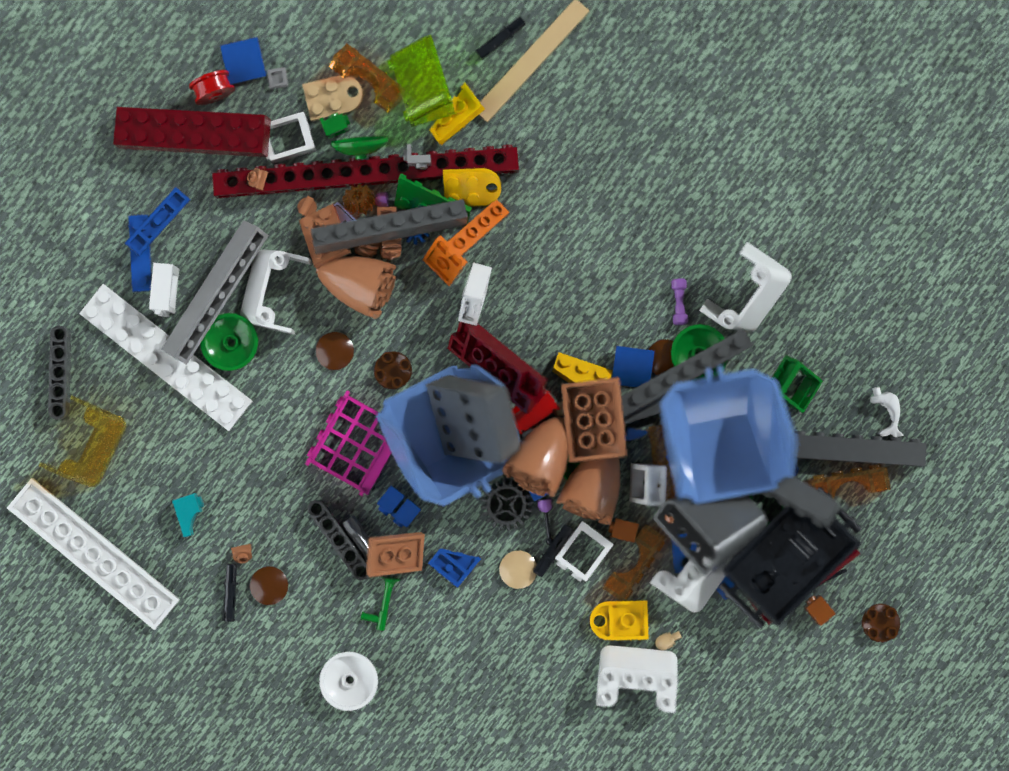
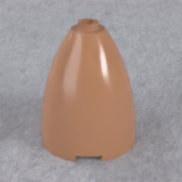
M343 256L331 260L316 269L318 278L331 294L353 310L373 319L381 316L382 311L380 309L384 307L386 302L388 303L396 281V276L393 275V270L396 269L394 264L368 257Z
M558 416L550 418L526 435L520 442L519 451L508 458L502 468L505 476L508 478L512 476L519 483L518 486L543 497L545 493L554 497L562 481L568 461L565 419Z
M619 457L580 462L567 479L556 503L564 504L563 509L582 518L599 519L598 522L600 524L610 525L616 510L620 491L621 472Z

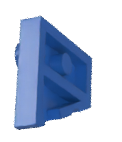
M440 548L428 562V565L458 588L481 558Z

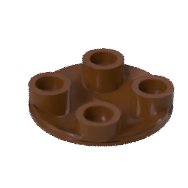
M339 332L325 334L316 345L318 361L322 366L330 370H339L346 367L354 355V347L351 340Z
M659 340L649 348V350L655 351L652 372L657 376L674 367L671 359L672 340Z
M394 351L385 352L375 363L374 376L377 382L384 388L399 389L405 386L411 378L412 365L409 359L402 353Z
M270 566L263 567L253 574L250 581V591L254 599L259 603L274 605L286 596L288 580L280 569Z
M875 604L865 611L862 618V628L866 636L871 640L887 642L898 635L900 619L896 609L886 604Z

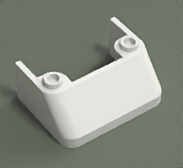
M747 242L740 254L756 264L751 272V277L754 282L760 285L758 290L740 314L731 309L724 310L708 298L700 311L724 328L738 331L744 329L746 332H753L789 285L792 276L788 269Z
M261 249L252 262L240 315L245 317L254 326L294 335L295 331L293 329L274 325V311L262 305L271 269L283 270L288 266L289 260L312 265V260L309 257L283 251Z

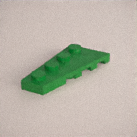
M400 173L394 207L410 210L456 201L451 197L445 198L441 196L440 192L435 189L431 191L423 187L422 183L416 180L415 182L406 179V175ZM465 204L468 224L472 207Z

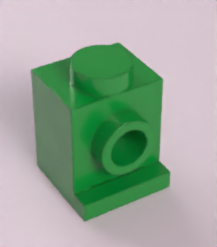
M338 113L329 115L327 120H324L323 117L320 118L328 139L349 131L348 125H350L347 114L338 115Z

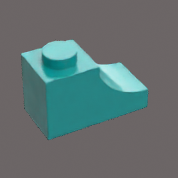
M197 493L172 500L183 537L194 535V520L200 512H203L204 502L201 496L198 497Z

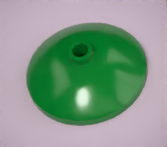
M388 136L339 139L331 141V147L344 155L355 156L356 159H366L368 154L377 152L386 145Z
M234 313L221 314L217 316L200 343L201 350L206 360L212 366L225 371L238 370L248 365L254 358L258 349V335L255 327L245 317ZM231 339L235 341V344L232 347H230L228 344V342Z
M703 324L692 325L683 329L676 336L671 347V359L674 367L695 356L697 350L702 352L724 340V336L715 328ZM728 360L720 364L722 365L723 370L725 369ZM716 366L711 369L712 376L718 375ZM703 373L692 380L706 378V374Z

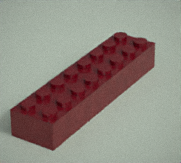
M117 107L113 145L120 149L268 157L271 119L261 114Z

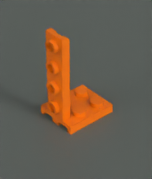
M498 200L492 202L448 242L441 235L436 238L422 260L450 286L468 263L462 255L499 224L510 212Z

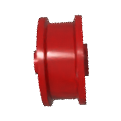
M227 70L207 73L189 84L190 90H194L196 95V105L211 104L226 98L235 91L234 85H230L228 80L229 72Z

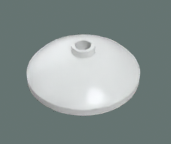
M343 652L333 656L326 662L320 674V689L324 698L329 704L340 710L352 711L364 707L374 697L378 687V675L374 665L368 658L356 652ZM349 676L354 680L351 684L346 681Z

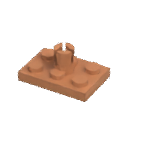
M333 204L299 220L313 265L316 269L331 260L351 253L350 249L347 248L315 255L311 229L341 223Z
M416 532L370 537L368 541L366 574L369 577L422 571L425 534Z

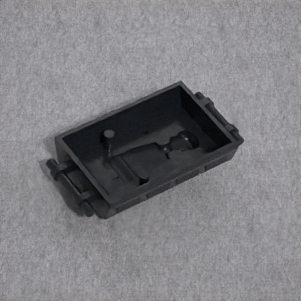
M821 487L817 489L823 494L831 498L833 497L829 492L826 493ZM790 506L788 508L785 507L722 569L723 574L734 586L730 588L723 582L719 588L725 593L724 596L727 599L730 598L748 617L751 624L754 623L761 629L765 623L759 617L763 614L772 624L779 626L861 545L847 529L850 527L857 534L862 528L855 522L856 519L853 516L850 517L842 508L837 515L845 523L842 525L834 518L829 528L824 525L822 527L816 525L808 516L802 517L798 515L794 508ZM738 590L758 609L756 612H753L736 594Z

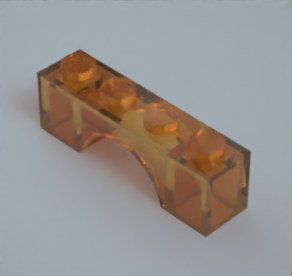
M348 43L332 58L329 67L341 77H359L370 83L375 92L374 103L388 114L402 100L406 89Z
M662 425L651 426L647 429L652 462L655 465L667 466L666 502L675 497L677 493L671 469L665 457L667 450Z
M881 464L870 465L869 470L862 471V467L850 469L851 473L843 474V471L831 472L832 476L825 478L824 474L812 476L813 480H808L809 486L816 490L821 487L826 493L829 492L833 496L832 499H834L838 488L849 481L862 484L868 493L891 490L887 467H881Z
M644 524L635 537V542L639 548L637 564L627 572H612L602 588L620 601H623L624 598L627 600L633 592L631 589L633 584H638L644 576L641 572L645 566L649 568L655 558L652 556L656 550L660 552L663 548L665 537L647 524Z

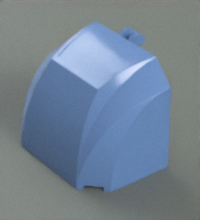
M472 364L471 368L458 369L457 366H450L386 399L383 402V410L376 415L385 440L399 468L422 500L445 506L469 492H472L473 496L477 499L481 497V493L477 488L482 487L486 493L490 492L491 488L488 482L504 474L502 468L506 461L499 464L444 454L426 387L427 383L447 375L504 386L477 364ZM435 390L437 397L441 399L440 393ZM440 408L441 413L446 416L445 411ZM444 425L446 431L450 433L449 427ZM449 442L450 447L455 448L454 445L451 442Z
M720 365L717 366V376H712V370L705 368L706 378L675 383L660 402L665 445L678 498L683 499L685 497L691 499L697 505L775 490L778 487L777 483L781 480L794 476L797 439L777 380L754 369L724 374L723 367Z

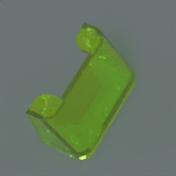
M431 34L423 36L389 55L390 59L387 60L390 71L394 70L406 108L402 112L405 121H410L411 127L455 114L450 92Z

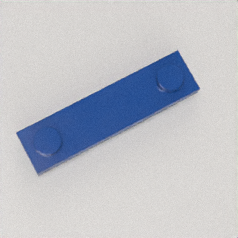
M175 187L125 242V245L140 256L187 205L190 199Z
M149 215L129 216L130 237ZM150 245L140 256L130 249L132 292L151 291Z

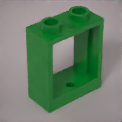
M787 355L784 356L771 377L777 380L784 403L801 413H804L823 382L822 379L800 361ZM800 372L805 378L792 399L785 395V392L796 374Z

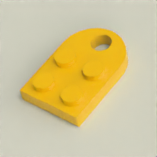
M485 168L443 170L445 198L464 199V203L468 206H485L495 202L500 196L501 181L492 170ZM493 183L497 187L494 190H489L487 185Z
M648 601L601 602L591 612L590 626L593 632L604 640H648ZM598 615H602L605 618V623L602 626L594 624V618Z

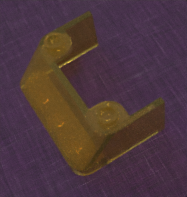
M71 395V400L87 407L84 413V420L88 425L95 428L79 462L67 459L60 464L59 468L40 462L38 466L82 485L96 487L104 477L127 424L123 417L82 398Z

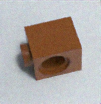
M615 518L614 522L611 521L608 532L611 533L613 538L634 543L639 524Z
M812 595L805 601V610L820 626L836 614L821 595Z

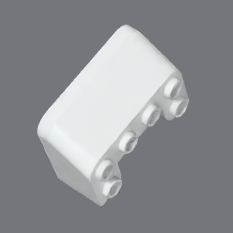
M736 555L706 577L689 560L677 578L667 571H660L650 583L689 611L699 612L704 608L724 579L725 575L722 569ZM709 558L702 559L704 565L710 566L712 564Z
M607 645L602 648L596 694V704L598 706H612L617 701L618 688L657 691V707L661 711L675 713L678 666L677 657L673 652Z

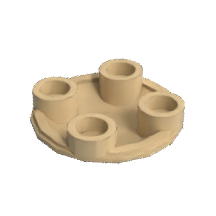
M521 550L512 551L506 554L500 563V576L509 587L515 589L525 588L535 580L536 574L533 572V569L537 564L529 553Z

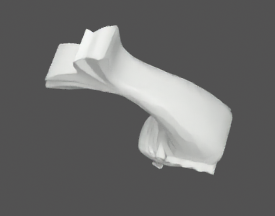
M880 387L872 388L874 396L870 397V402L872 404L880 403L882 406H885L892 421L891 425L880 430L878 435L904 436L897 427L900 418L898 397L890 392L881 394Z

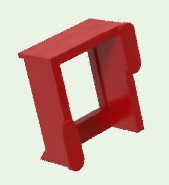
M548 390L530 413H524L517 406L512 408L517 430L520 434H522L521 430L526 431L554 412L552 409L561 410Z

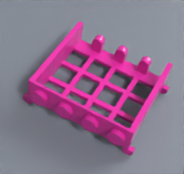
M347 390L344 396H340L335 406L338 408L335 413L331 412L326 420L328 425L325 430L321 429L316 438L319 441L315 447L312 446L307 454L309 458L305 464L309 466L312 463L360 490V496H363L364 493L369 495L371 488L378 480L379 474L384 465L387 464L392 452L385 437L373 431L378 423L377 417L370 428L358 422L364 409L374 415H377L379 412L350 397V392ZM348 400L361 407L354 419L342 413ZM339 416L352 423L345 435L333 429ZM355 425L368 432L361 444L348 438ZM330 432L343 439L336 451L324 445ZM371 434L383 440L377 453L364 447ZM346 441L358 447L352 460L340 454ZM321 448L333 454L327 467L315 460ZM362 450L374 456L368 469L355 463ZM337 457L349 463L343 476L331 469ZM353 466L365 472L359 485L347 479Z

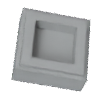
M286 67L267 70L270 90L289 87Z

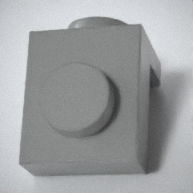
M407 144V149H404L403 153L404 161H407L408 166H416V169H427V166H431V155H412V146Z

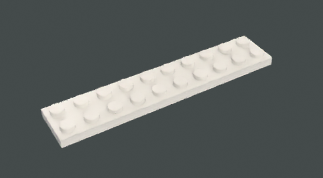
M102 284L79 313L226 430L230 431L253 402L194 354L186 365L161 350L169 335L105 284Z
M34 478L28 481L7 507L8 510L152 629L156 630L180 601L177 596Z

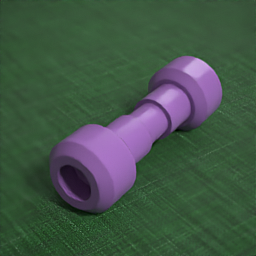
M683 278L673 279L671 281V288L675 292L676 299L673 324L686 325L688 323V315L685 313L683 298L684 290L687 288V281Z

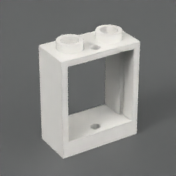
M304 111L271 121L270 129L299 121L306 145L274 154L269 138L267 160L270 159L274 164L316 151Z
M153 263L149 309L161 317H169L170 314H175L179 268L173 264Z
M473 263L463 294L458 321L477 326L486 297L492 267Z
M631 463L629 502L662 506L666 497L667 466Z
M582 521L555 557L558 560L556 564L563 570H566V568L570 569L573 572L571 576L579 582L582 579L587 581L614 544ZM581 531L605 547L585 574L562 558Z

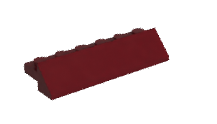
M459 322L457 332L451 334L447 349L469 367L472 364H477L505 386L510 401L524 413H530L547 393L544 390L547 379L478 323L476 326Z

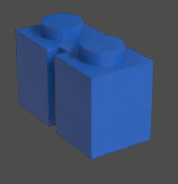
M391 485L376 503L380 506L378 510L386 516L388 514L392 515L395 518L393 522L399 527L405 526L407 528L422 509L410 499H407L395 513L394 510L405 498V495Z

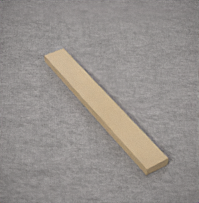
M573 0L481 100V104L485 108L479 114L482 119L488 123L586 17L589 10L578 0Z

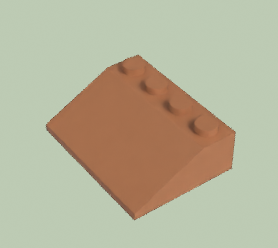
M619 378L562 384L569 462L576 463L627 456Z

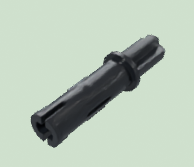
M519 17L507 27L503 26L500 32L475 50L479 57L483 60L508 39H513L512 35L526 25L525 21Z
M565 524L563 525L546 552L541 554L542 558L533 569L536 575L543 577L549 566L555 563V557L574 531L572 528Z
M233 563L226 565V580L223 582L225 589L222 621L227 622L235 621L236 585H238V582H236L237 565Z

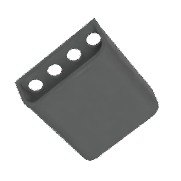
M447 375L426 384L445 455L501 464L519 451L520 439L508 391L504 386L453 375ZM435 390L440 393L441 399L437 397ZM440 408L445 411L446 416L441 413ZM444 425L449 427L450 433L446 431ZM449 442H451L455 448H451Z
M676 495L664 502L653 517L657 524L705 577L744 549L767 525L766 515L748 495L698 505L694 504L691 499L685 497L680 499ZM664 516H672L674 518V522L667 523L664 520ZM682 529L686 531L687 536L680 537L676 531ZM697 544L700 550L694 552L690 549L689 545ZM709 558L712 564L706 566L703 564L702 559Z

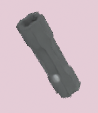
M354 515L340 526L347 536L352 539L367 562L369 537Z

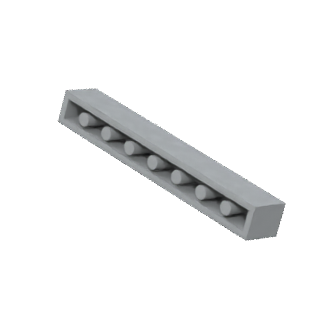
M244 220L242 221L161 350L180 362L188 364L269 236L258 226Z

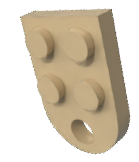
M339 75L302 84L311 122L320 120L322 117L326 119L334 113H338V115L351 113L360 106L363 99L361 85L355 78L348 75ZM351 87H355L358 89V95L350 97L348 90Z

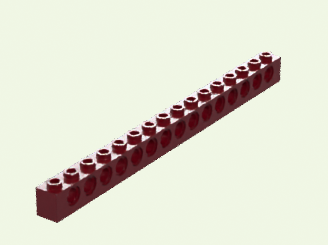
M511 144L502 145V148L494 149V146L483 147V150L465 148L463 152H456L455 149H450L440 154H437V151H428L426 155H431V166H428L423 171L416 169V166H409L406 172L399 170L401 164L408 163L404 161V157H399L398 154L388 155V158L380 159V156H371L369 160L351 158L347 162H342V159L331 160V163L324 164L323 161H314L312 165L293 163V166L285 167V164L274 165V168L256 166L255 168L267 171V177L270 175L276 176L274 183L269 184L267 181L265 182L263 191L248 185L247 177L251 170L245 167L236 168V171L231 172L228 169H219L217 173H212L214 197L218 199L398 183L400 173L406 175V179L413 182L415 180L443 179V170L485 168L492 170L496 174L519 173L517 147H513ZM501 155L504 158V162L497 164L493 160L494 157ZM478 157L485 159V163L481 166L476 165L474 162ZM458 159H464L466 161V165L463 167H458L456 165V161ZM440 160L447 162V166L444 169L437 167V163ZM383 165L390 167V171L386 174L380 172V168ZM370 167V174L362 175V168ZM346 168L352 170V174L349 177L342 176V172ZM326 170L333 171V176L329 179L323 177ZM307 172L314 173V177L311 180H305L304 176ZM289 173L295 174V179L292 182L285 180ZM232 178H237V185L230 187L229 181Z

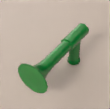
M381 576L385 582V590L379 616L364 612L361 614V620L377 623L376 629L380 631H385L392 589L395 583L400 581L398 578Z

